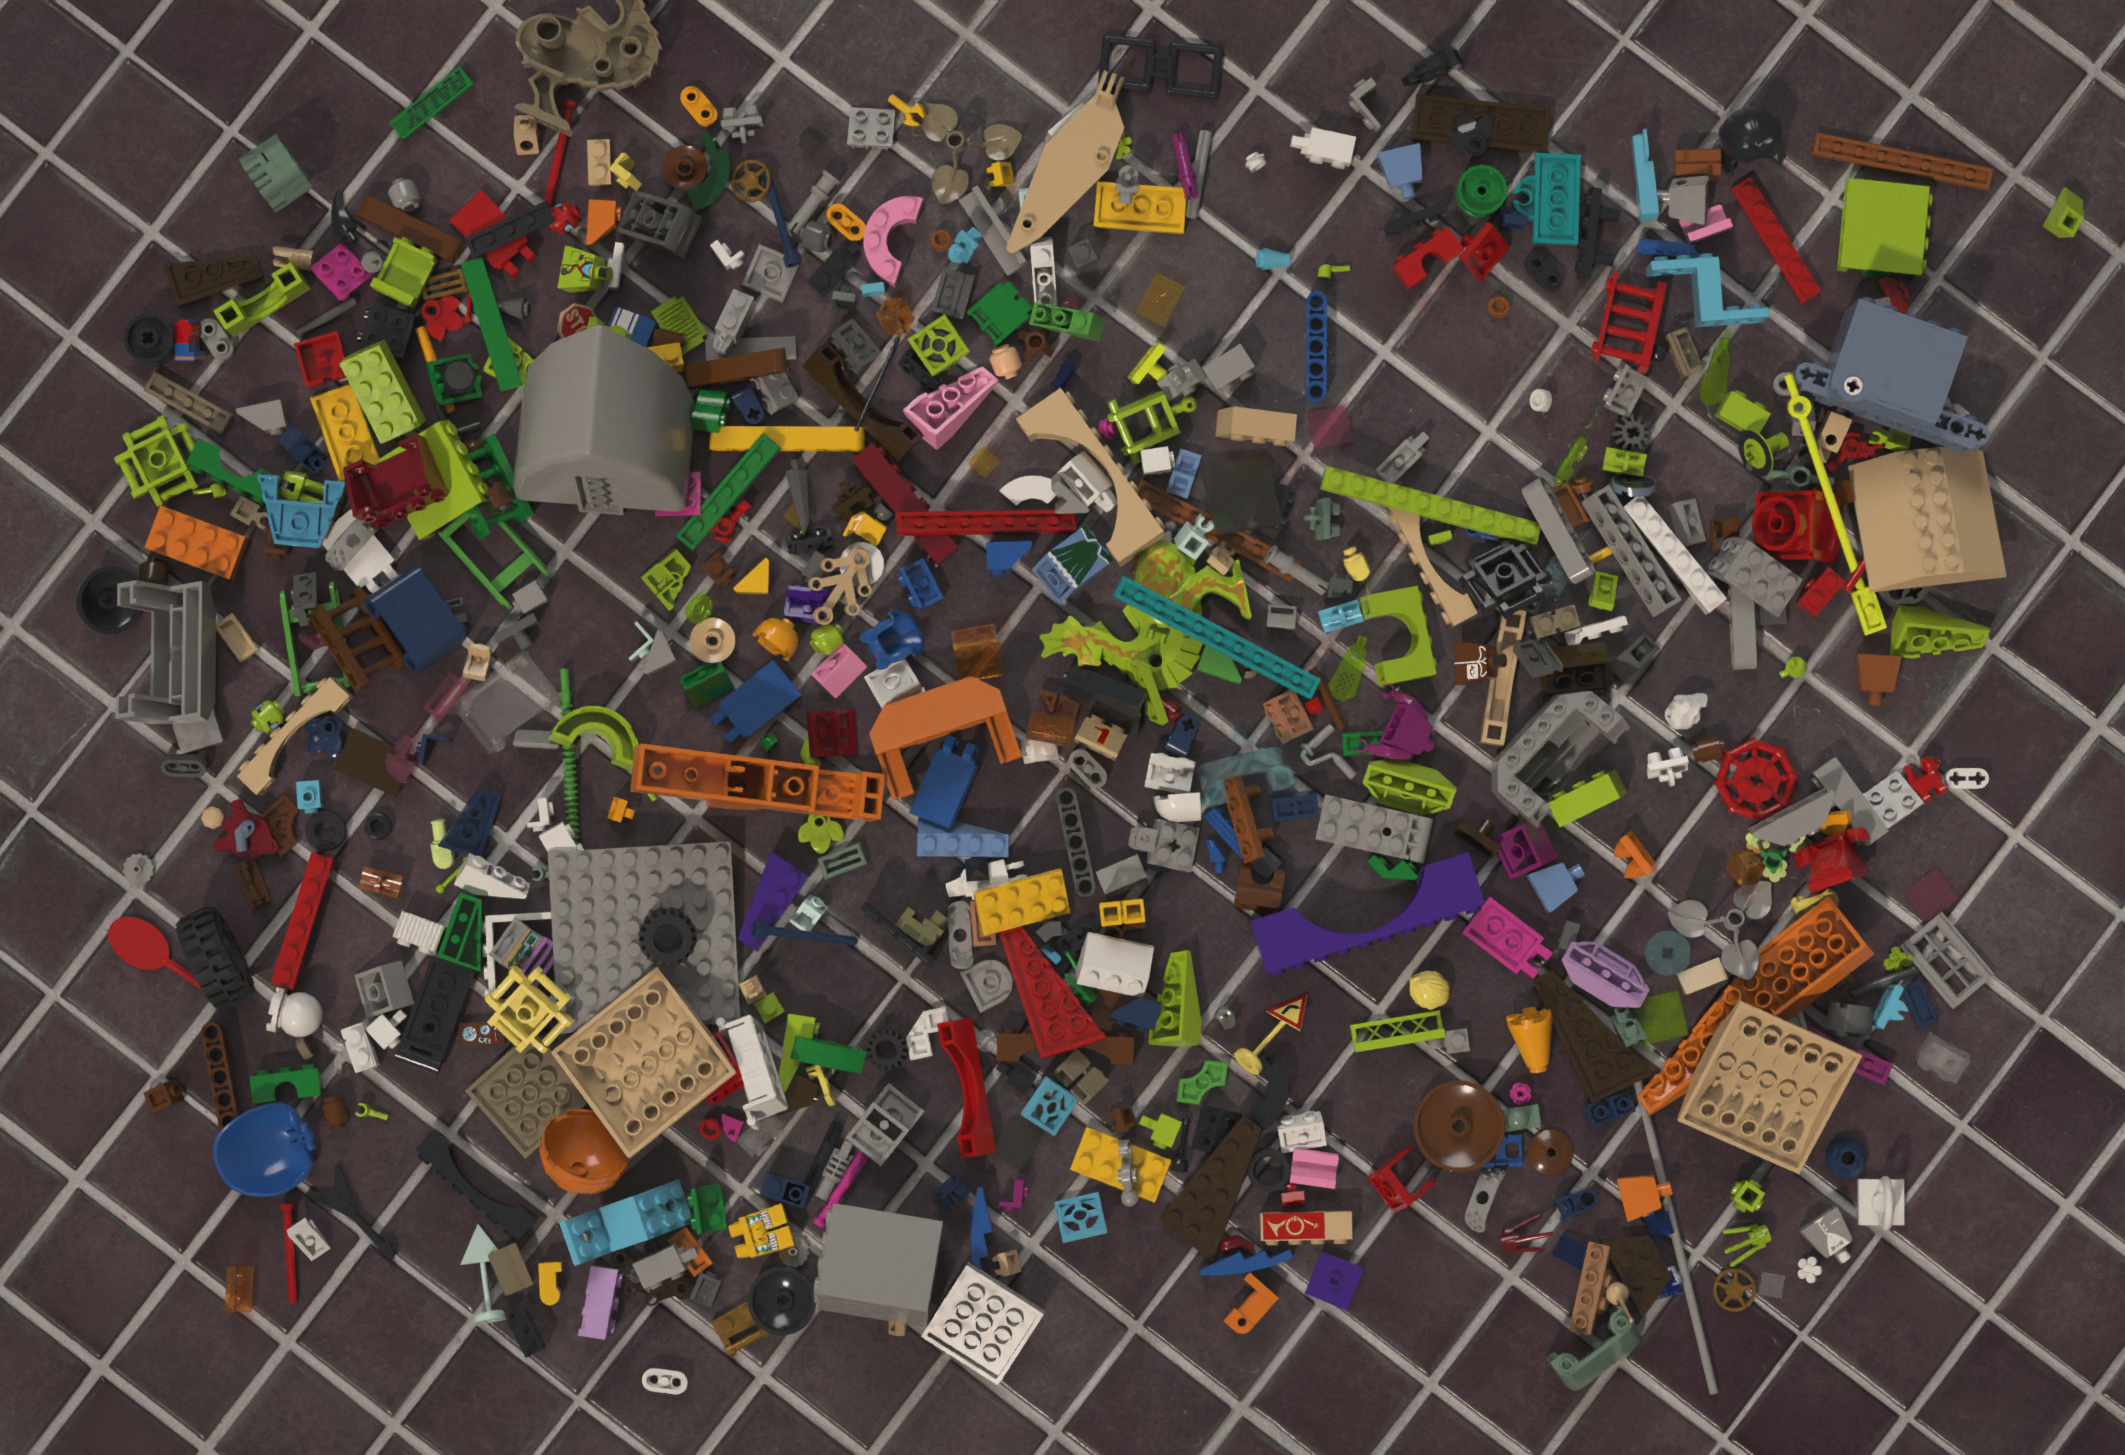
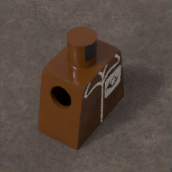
M1454 642L1455 685L1468 686L1497 678L1498 668L1506 667L1507 665L1506 655L1497 654V648L1494 645Z

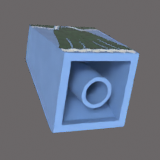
M1084 525L1045 554L1031 570L1056 601L1061 604L1103 571L1113 560L1110 558L1109 552L1098 543L1094 533Z

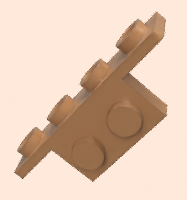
M1595 1242L1588 1243L1569 1328L1572 1332L1591 1336L1596 1314L1604 1315V1311L1609 1306L1606 1290L1614 1283L1613 1270L1607 1268L1611 1250L1610 1246Z

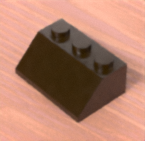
M1605 641L1551 648L1563 663V671L1559 672L1556 670L1553 671V674L1539 677L1543 701L1549 700L1556 694L1579 691H1592L1595 695L1610 693V658Z

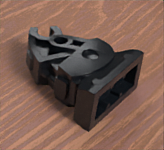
M1447 44L1441 51L1428 56L1414 67L1415 71L1406 74V77L1401 78L1404 87L1423 84L1442 77L1453 70L1463 69L1465 65L1456 47Z

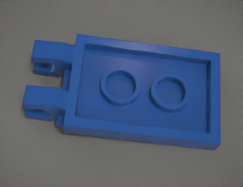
M772 660L724 698L719 705L721 710L710 719L715 726L719 725L727 717L730 719L735 728L730 730L724 737L731 744L741 735L744 738L752 736L802 695L775 661Z
M948 735L943 744V749L935 752L909 813L951 830L978 770L975 761L980 749L974 744L967 743L963 751V757L956 755L960 741Z

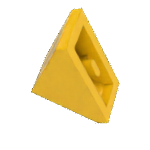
M767 558L760 562L733 588L736 593L769 594L770 561Z

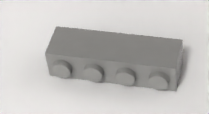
M1836 757L1810 773L1813 777L1811 782L1818 791L1826 786H1829L1834 791L1835 797L1831 809L1835 808L1837 811L1851 810L1852 820L1849 822V828L1864 827L1868 830L1871 839L1855 842L1858 846L1868 847L1889 832Z

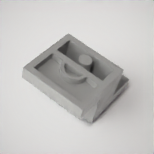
M888 1083L845 1138L882 1166L924 1113V1110Z

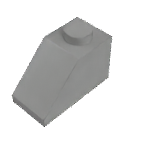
M280 399L236 409L237 414L266 433H270V435L282 434L284 429L289 427L285 405Z

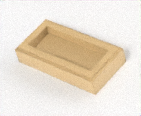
M233 613L216 624V630L240 663L260 650Z

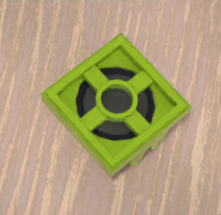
M945 314L907 339L932 377L942 371H947L950 366L956 365L961 358L970 353V350Z

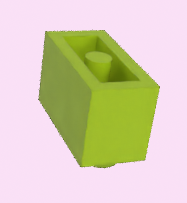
M1741 391L1727 392L1714 416L1741 432L1750 429L1760 434L1771 414L1766 411L1767 407L1756 401L1754 403L1747 400L1748 396Z

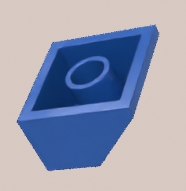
M1032 541L986 542L987 572L992 573V577H1006V573H1011L1032 551Z

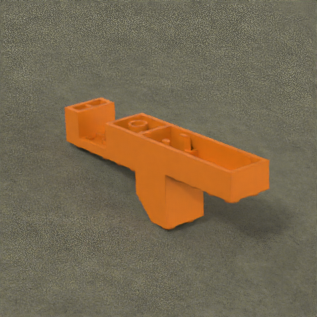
M638 744L634 748L630 792L707 801L706 807L737 810L769 809L873 822L881 819L885 774L864 771L855 774L819 769V766ZM656 766L661 768L659 775L654 773V767ZM736 783H743L744 789L743 787H735Z

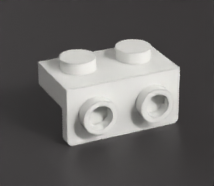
M1151 753L1144 787L1178 794L1190 793L1195 762L1184 757L1174 758L1164 753Z

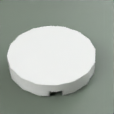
M856 542L842 552L841 558L848 556L853 548L861 547L866 549L870 555V562L865 569L868 584L872 585L879 580L884 571L883 556L874 545L866 542ZM859 554L855 556V561L857 563L861 561V556ZM848 566L840 567L841 574L845 572ZM857 572L852 577V583L856 587L859 585Z

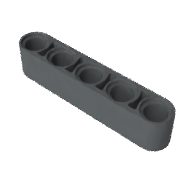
M1062 788L1056 795V801L1074 886L1077 894L1082 897H1089L1095 891V881L1078 800L1073 789ZM1063 792H1070L1072 794L1073 801L1070 804H1063L1060 801V795ZM1068 814H1074L1078 818L1077 824L1073 827L1065 824L1064 819ZM1073 836H1078L1083 841L1082 846L1078 849L1072 848L1069 844ZM1078 858H1083L1087 862V868L1083 871H1078L1074 867V862ZM1087 880L1091 883L1092 889L1089 893H1082L1079 890L1081 881Z

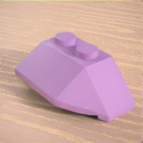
M1571 942L1562 958L1572 983L1611 1007L1640 1008L1650 990L1645 985L1635 965L1597 942Z

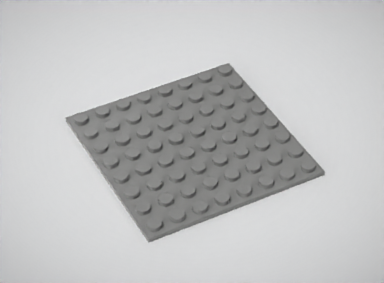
M731 841L548 852L555 985L565 994L569 993L572 996L562 1007V1010L574 1019L573 1024L570 1027H566L560 1034L578 1031L656 967H659L705 1025L716 1024L718 1018H723L728 1023L740 1019ZM675 908V910L684 912L694 925L697 935L696 946L693 949L694 952L692 955H689L685 962L682 961L680 965H671L670 967L658 966L648 960L641 950L639 944L640 926L644 922L645 917L649 916L654 910ZM672 924L660 926L654 934V942L662 950H672L681 941L680 930Z

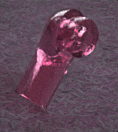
M301 631L297 637V641L314 650L327 646L320 634L311 636Z

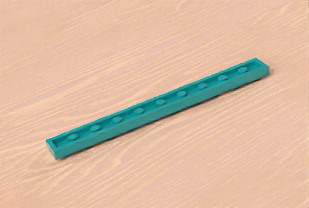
M1125 576L1121 577L1112 597L1307 699H1312L1321 680Z

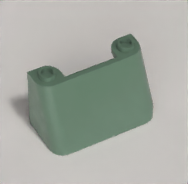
M1613 1305L1608 1309L1610 1319L1606 1327L1613 1335L1578 1361L1570 1353L1558 1355L1554 1351L1545 1357L1546 1361L1569 1389L1576 1391L1584 1388L1640 1343L1641 1334L1635 1323L1629 1322V1318L1621 1305Z

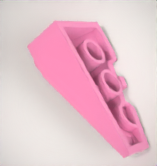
M980 367L959 377L958 381L947 386L943 384L938 387V390L929 394L919 395L903 409V412L913 427L923 436L922 439L938 450L957 432L997 385L999 379L984 367Z

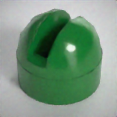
M766 734L765 737L760 739V746L767 754L774 751L780 744V741L772 734Z

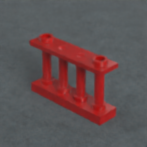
M1614 271L1611 278L1607 277L1604 290L1608 291L1598 339L1593 341L1590 354L1594 355L1592 362L1597 363L1600 354L1632 361L1635 365H1638L1637 373L1646 374L1649 369L1667 283L1658 281L1656 287L1650 290L1617 282L1619 272ZM1614 291L1648 298V301L1652 302L1651 308L1645 311L1612 303ZM1614 312L1643 319L1647 323L1646 331L1642 330L1639 332L1607 324L1609 313ZM1605 333L1638 340L1642 344L1641 352L1637 351V353L1604 346Z

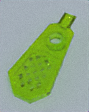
M1721 337L1720 346L1714 349L1699 389L1702 403L1712 406L1721 402L1726 396L1730 352L1727 349L1730 339ZM1718 357L1721 358L1720 364L1717 362Z
M1359 635L1356 644L1349 646L1328 684L1332 698L1344 702L1356 696L1367 654L1364 649L1367 637ZM1353 653L1359 655V660L1356 662L1351 660Z

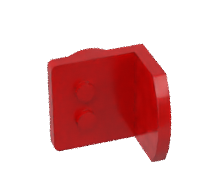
M1814 490L1757 493L1756 510L1752 519L1754 545L1775 560L1836 562L1840 540L1823 492ZM1834 494L1835 499H1836V502H1837V505H1838V508H1839V511H1840V514H1841V508H1840V505H1839L1838 495H1835V494Z

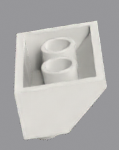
M1088 932L1076 966V982L1079 985L1143 998L1149 980L1154 946Z

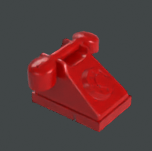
M1849 828L1843 832L1804 845L1795 852L1794 859L1798 870L1811 864L1810 884H1808L1811 893L1834 887L1870 873L1868 866L1863 863L1852 843L1871 839L1866 828Z

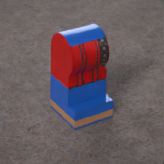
M182 319L176 323L175 361L205 360V351H200L199 336L202 327L198 320Z

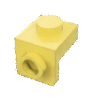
M622 152L609 168L618 177L616 181L627 189L630 186L635 191L642 185L630 173L636 163L626 153Z

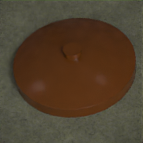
M1450 1081L1433 1088L1419 1103L1414 1116V1136L1420 1151L1431 1163L1447 1171L1467 1172L1484 1166L1497 1154L1505 1136V1118L1500 1104L1488 1090L1468 1081Z

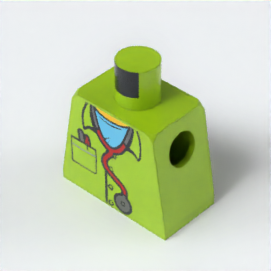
M565 246L557 288L571 293L599 291L602 280L610 281L612 279L613 269L605 267L606 261L602 257Z

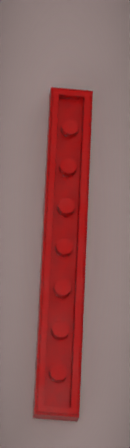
M1055 510L896 512L897 536L1072 534L1077 531L1076 513L1058 514L1055 513Z

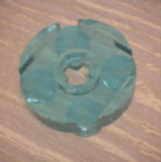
M1661 931L1654 934L1648 940L1644 955L1648 966L1655 973L1669 976L1679 974L1688 966L1691 950L1688 941L1680 933ZM1664 947L1666 949H1673L1671 953L1673 957L1671 959L1668 957L1664 959L1662 957Z

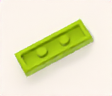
M1135 659L1130 662V666L1138 688L1148 691L1149 719L1160 725H1165L1169 720L1149 664Z

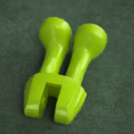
M285 471L283 479L296 485L293 492L288 489L279 488V498L283 500L323 503V500L305 494L307 490L324 496L323 484L310 480L307 473ZM347 486L344 490V493L339 503H343L345 499ZM338 505L331 524L335 522L341 509L340 505Z

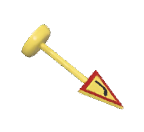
M1307 993L1266 1010L1268 1014L1281 1021L1253 1052L1246 1048H1239L1234 1053L1235 1059L1245 1070L1254 1075L1260 1073L1263 1066L1257 1055L1285 1024L1301 1031Z

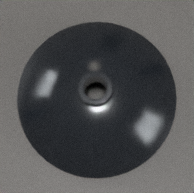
M115 566L100 567L90 572L80 583L76 594V607L82 621L92 630L103 634H116L130 628L137 621L142 610L117 606L118 583L137 580L136 577L129 571ZM107 594L109 599L107 602H103L102 598Z
M782 1266L766 1270L755 1279L748 1295V1306L753 1320L761 1329L773 1335L785 1336L800 1331L810 1322L816 1308L812 1283L802 1272L791 1267ZM783 1296L788 1297V1304L782 1303Z

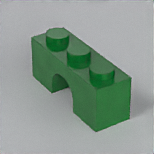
M314 1064L302 1065L299 1071H292V1067L278 1068V1073L270 1074L269 1070L255 1071L256 1076L250 1077L253 1104L279 1101V1087L286 1081L295 1085L298 1098L324 1095L321 1068H315Z

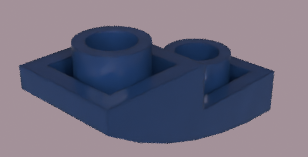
M1628 1090L1582 1106L1590 1128L1636 1112Z

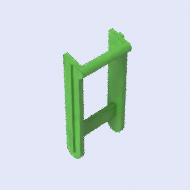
M490 503L482 506L491 516L499 514ZM465 512L454 519L447 527L442 528L438 534L502 606L505 605L510 611L513 607L500 593L533 563L547 578L550 576V573L545 569L544 563L512 527L504 521L499 523V525L524 553L490 582L450 537L452 533L470 518L468 513Z
M329 582L332 602L318 604L317 607L323 605L324 609L329 611L340 605L339 592L335 582ZM285 590L280 591V607L294 696H300L302 693L317 691L316 686L320 681L301 684L292 623L299 621L298 618L293 617L292 609H289L287 593ZM317 607L309 608V615ZM341 614L334 618L335 627L339 630L344 629ZM344 673L343 677L335 678L345 688L351 686Z

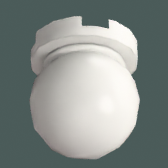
M276 987L277 993L273 994L268 1013L273 1016L271 1023H267L266 1030L276 1033L278 1028L282 1027L287 1034L294 1037H305L315 1032L323 1018V1010L320 1003L307 993L295 992L288 996L286 988Z

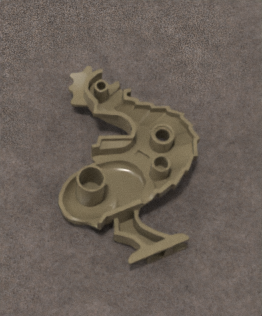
M615 0L620 7V16L616 23L610 26L590 5L583 9L576 8L578 13L576 20L546 13L530 17L521 23L516 35V45L523 55V61L521 62L524 68H534V70H537L528 79L535 94V103L533 105L517 104L515 109L532 116L536 122L572 137L570 125L560 117L557 109L555 95L559 88L576 83L580 84L581 87L596 88L597 92L611 89L618 91L631 85L635 88L647 77L652 78L655 65H659L660 51H663L658 40L660 35L651 25L652 20L645 12L646 6L643 1L650 3L652 0ZM631 46L638 48L634 54L626 53L627 49Z

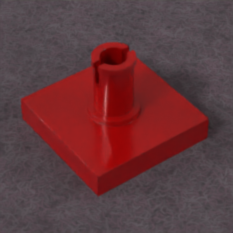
M1487 222L1475 238L1470 234L1463 236L1460 244L1465 250L1459 258L1472 275L1482 282L1510 247L1496 228Z

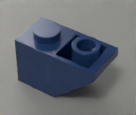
M293 423L277 438V441L315 476L331 460Z
M1138 997L1110 1012L1109 1017L1114 1018L1113 1023L1125 1027L1127 1023L1136 1025L1135 1030L1148 1033L1149 1029L1154 1031L1162 1004Z
M767 1172L760 1195L804 1208L810 1186L778 1174Z

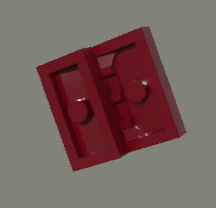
M854 709L806 712L810 757L858 754Z

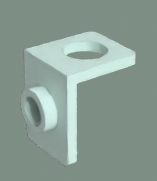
M637 621L634 624L646 636L648 641L629 657V660L632 662L638 657L644 658L650 652L649 647L652 646L654 641Z

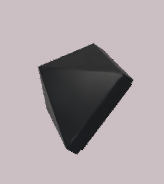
M987 857L965 859L967 882L989 880Z

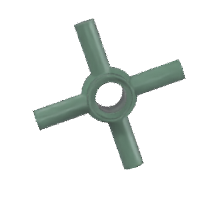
M1800 444L1799 450L1807 444ZM1799 459L1797 466L1793 467L1789 472L1772 470L1769 475L1765 476V478L1788 481L1789 485L1794 489L1793 491H1803L1810 484L1821 485L1818 476L1812 475L1810 470L1806 468V464L1802 463ZM1803 473L1806 481L1804 483H1797L1794 480V474ZM1828 477L1830 485L1833 487L1834 478Z

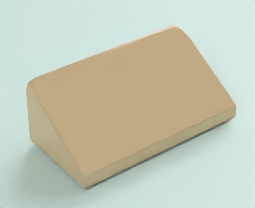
M1719 957L1676 974L1684 995L1728 979Z

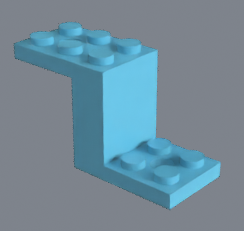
M1700 254L1699 258L1691 259L1690 255H1680L1675 260H1668L1667 257H1655L1654 261H1651L1646 267V277L1691 274L1695 327L1763 323L1769 317V308H1762V305H1750L1747 309L1740 310L1739 306H1730L1723 310L1719 257H1713V254Z
M678 1179L559 1222L573 1264L576 1266L691 1224L692 1215ZM666 1203L670 1206V1212L667 1210ZM583 1233L587 1235V1242L584 1240Z

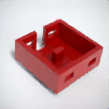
M338 331L294 343L304 382L308 389L326 384L325 380L332 378V380L338 381L346 378L339 363L347 356Z

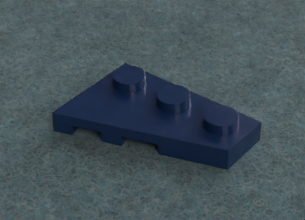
M478 788L438 846L467 856L471 853L481 857L502 795Z

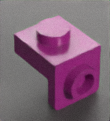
M1015 1179L1013 1201L999 1200V1206H1003V1211L1017 1212V1208H1022V1198L1027 1199L1028 1185H1024V1179Z

